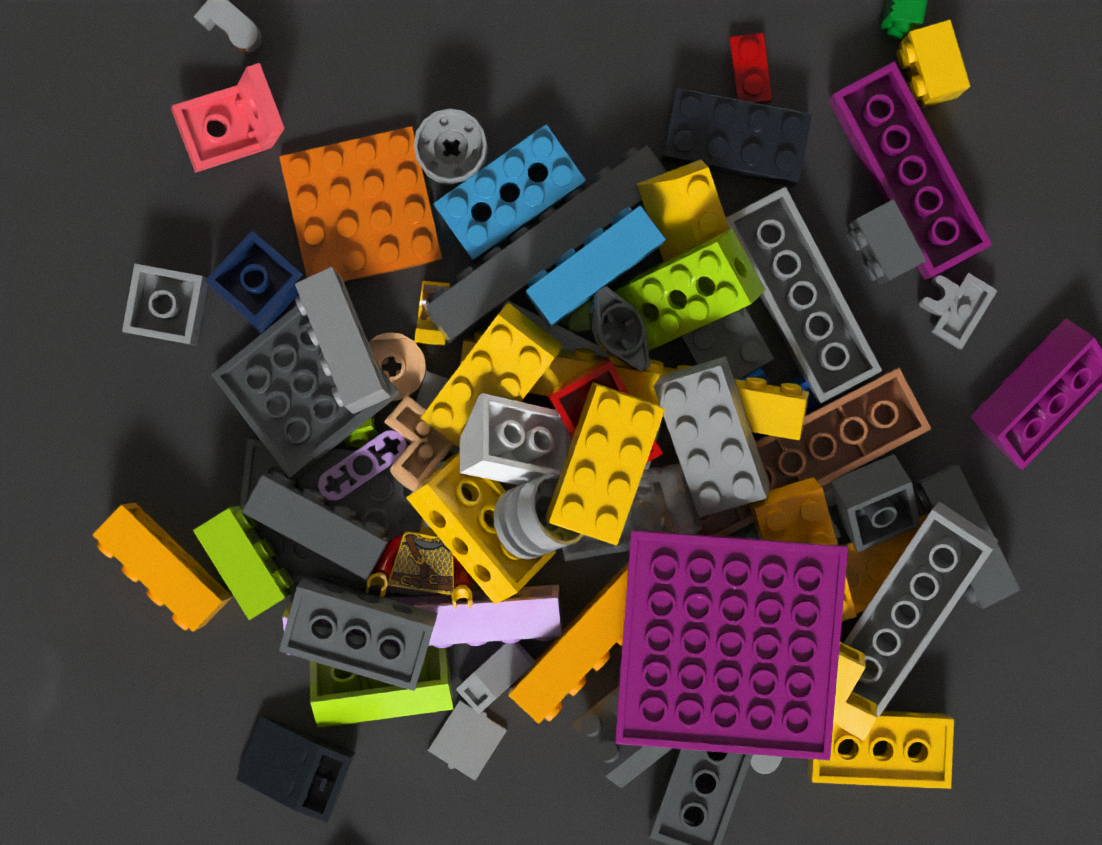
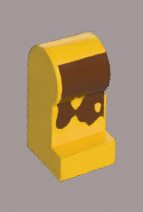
M422 282L415 343L447 345L444 336L426 314L425 306L429 304L427 298L441 287H444L447 291L450 289V283Z

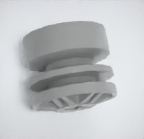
M450 108L436 111L424 119L416 131L414 141L416 159L427 176L439 184L458 186L482 170L486 164L488 146L484 130L474 117L464 111ZM449 142L452 145L456 142L460 143L458 146L460 154L457 157L452 154L448 157L444 156L447 152L445 148L446 143Z
M550 473L540 476L526 484L505 491L498 498L494 508V526L498 538L504 547L516 557L528 560L536 558L556 549L574 544L584 536L583 534L551 524L545 517L560 474Z

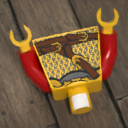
M423 518L420 532L407 530L404 535L393 538L375 566L373 574L367 579L366 593L369 592L372 585H379L382 588L380 598L385 596L388 585L451 595L453 608L457 609L456 602L458 599L467 598L469 609L473 607L472 576Z

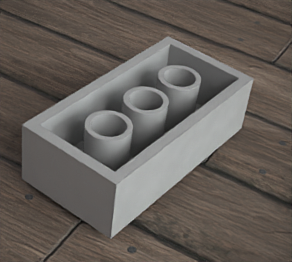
M720 357L659 376L653 387L660 406L665 409L663 415L698 516L703 517L766 499L771 486L727 357Z

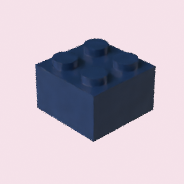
M252 230L205 281L219 297L262 334L295 297L299 295L295 284L305 278L301 272Z

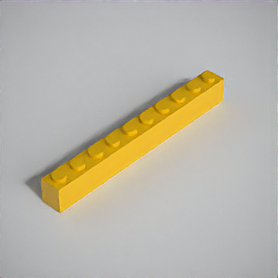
M475 331L474 334H470L463 340L461 363L485 331ZM576 348L575 351L561 349L528 393L548 396L546 394L547 391L608 358L612 361L630 395L660 405L653 387L659 376L691 366L679 365L677 369L663 367L664 363L661 361L650 360V366L640 372L610 355L609 357L595 355L596 351L592 349ZM747 377L746 381L734 379L752 432L800 440L809 396L808 391H802L801 386L791 383H782L781 387L767 385L766 380L757 377Z

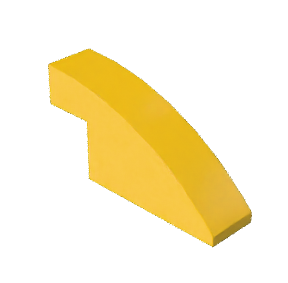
M840 642L833 722L864 741L877 719V704L852 692L866 668L865 654Z

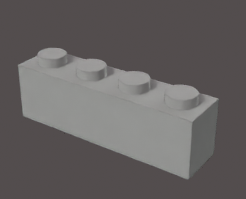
M330 267L296 283L295 286L299 293L295 297L296 304L303 316L307 315L311 326L307 327L308 334L315 346L320 345L324 356L320 357L319 360L327 376L332 375L336 387L332 388V393L339 407L344 406L351 413L355 414L390 398V393L341 275L333 267Z

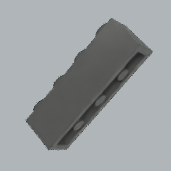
M951 465L916 482L919 491L915 495L924 511L929 509L931 512L935 505L941 502L994 537L959 465ZM998 543L964 592L970 604L975 602L976 606L983 609L1020 591V587Z

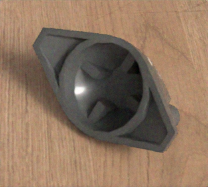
M607 286L596 291L594 303L589 306L591 331L595 341L611 357L642 372L650 366L646 328L641 315L631 304Z

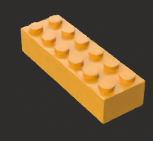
M629 561L562 631V636L556 637L535 659V664L509 687L508 696L538 724L544 718L551 721L563 708L561 700L568 693L574 696L586 684L585 675L592 667L598 671L611 657L608 650L616 642L620 646L623 644Z

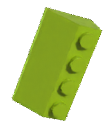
M428 645L415 691L310 660V703L317 727L453 710L452 682L447 648H436L433 645Z

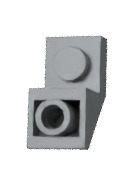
M518 642L506 643L456 690L479 715L532 667L536 661Z

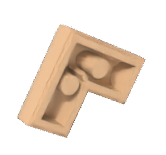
M406 395L387 417L385 424L400 433L410 443L392 465L390 472L403 486L414 491L431 475L455 444L422 420L421 417L426 409Z

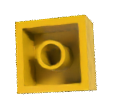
M951 20L910 31L899 44L900 49L897 50L898 62L902 70H907L910 82L906 84L920 109L958 98L970 87Z

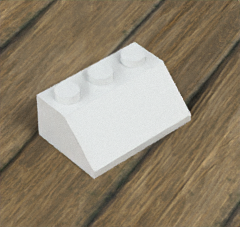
M482 393L477 398L460 438V473L516 485L526 484L546 474H560L571 444V436L556 410Z

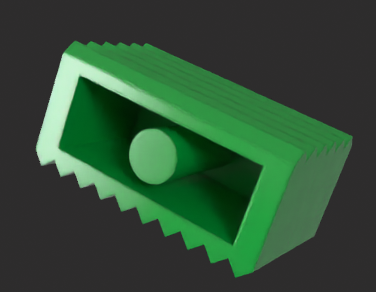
M885 0V10L882 13L883 18L881 19L882 24L879 26L880 29L887 32V37L903 40L910 31L919 29L923 24L928 0Z

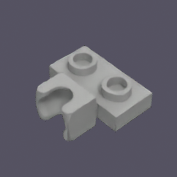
M970 273L965 274L959 285L937 274L932 278L931 283L940 291L939 300L935 301L925 297L918 301V305L936 317L939 316L931 332L960 350L964 347L998 290Z

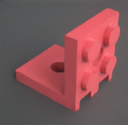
M260 63L246 67L236 86L181 102L171 107L195 173L271 149L285 129ZM210 121L221 122L225 127V135L222 137L211 136L207 131V124Z

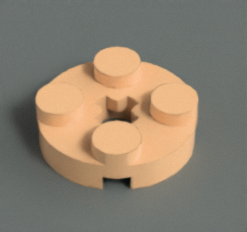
M383 333L370 340L369 345L377 364L382 370L383 364H387L390 357H395L396 363H401L402 365L401 370H397L394 377H390L388 371H383L401 393L392 401L403 400L406 395L410 396L419 390L426 374V359L417 343L400 333Z

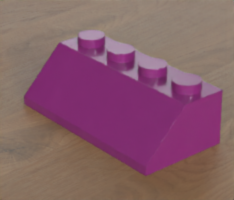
M1066 318L1002 382L1001 386L978 407L971 416L972 420L1002 453L1019 469L1023 470L1102 389V348L1094 336Z

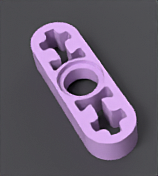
M396 431L383 432L324 472L318 482L320 493L329 500L344 498L394 464L407 449V440ZM386 437H389L391 440L398 438L401 443L397 446L399 453L394 455L392 452H388L381 458L386 463L380 466L377 456L369 448L375 445L376 451H379L386 446L384 441ZM360 455L368 456L373 462L372 471L368 475H359L354 470V460ZM346 465L348 473L357 480V483L351 485V481L348 479L340 485L342 491L339 494L335 490L328 492L326 486L329 485V480L327 478L332 475L334 479H337L346 474L341 470V467Z

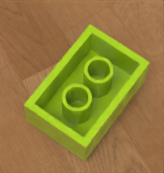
M240 506L226 509L193 531L248 620H251L293 594L291 586L294 585V582L284 567L279 569L272 558L276 553L266 538L261 540L254 529L258 526L256 520L242 513L243 510Z

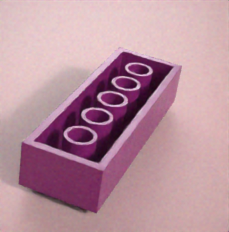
M895 61L841 89L830 97L828 101L882 203L885 204L894 199L927 260L917 266L924 280L941 273L992 245Z

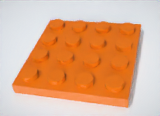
M412 126L279 156L307 278L333 267L341 275L345 283L443 260L423 170L415 155V135Z

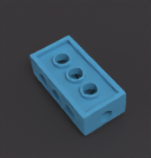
M546 124L433 204L470 258L476 263L491 250L509 240L517 231L536 221L546 210L562 203L565 197L580 186L582 188L586 186V180ZM536 167H541L547 171L548 176L543 182H533L528 176L530 171ZM507 187H515L519 190L520 195L514 202H505L501 198L502 191ZM480 206H486L492 211L491 217L485 222H477L473 219L475 209Z

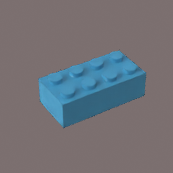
M630 206L626 207L612 218V227L604 232L601 227L584 239L583 245L585 247L577 253L571 248L560 256L555 263L557 268L550 273L543 269L527 281L529 288L526 290L525 296L550 329L594 297L596 291L613 283L664 243L666 239L641 206L635 210H632Z

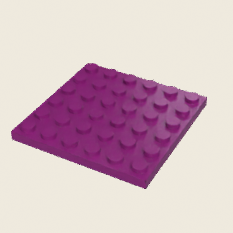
M631 529L615 744L830 760L848 547L846 545Z

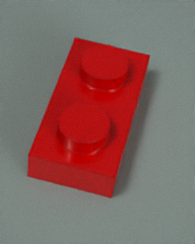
M764 33L730 37L729 46L736 100L757 104L771 103L772 94Z

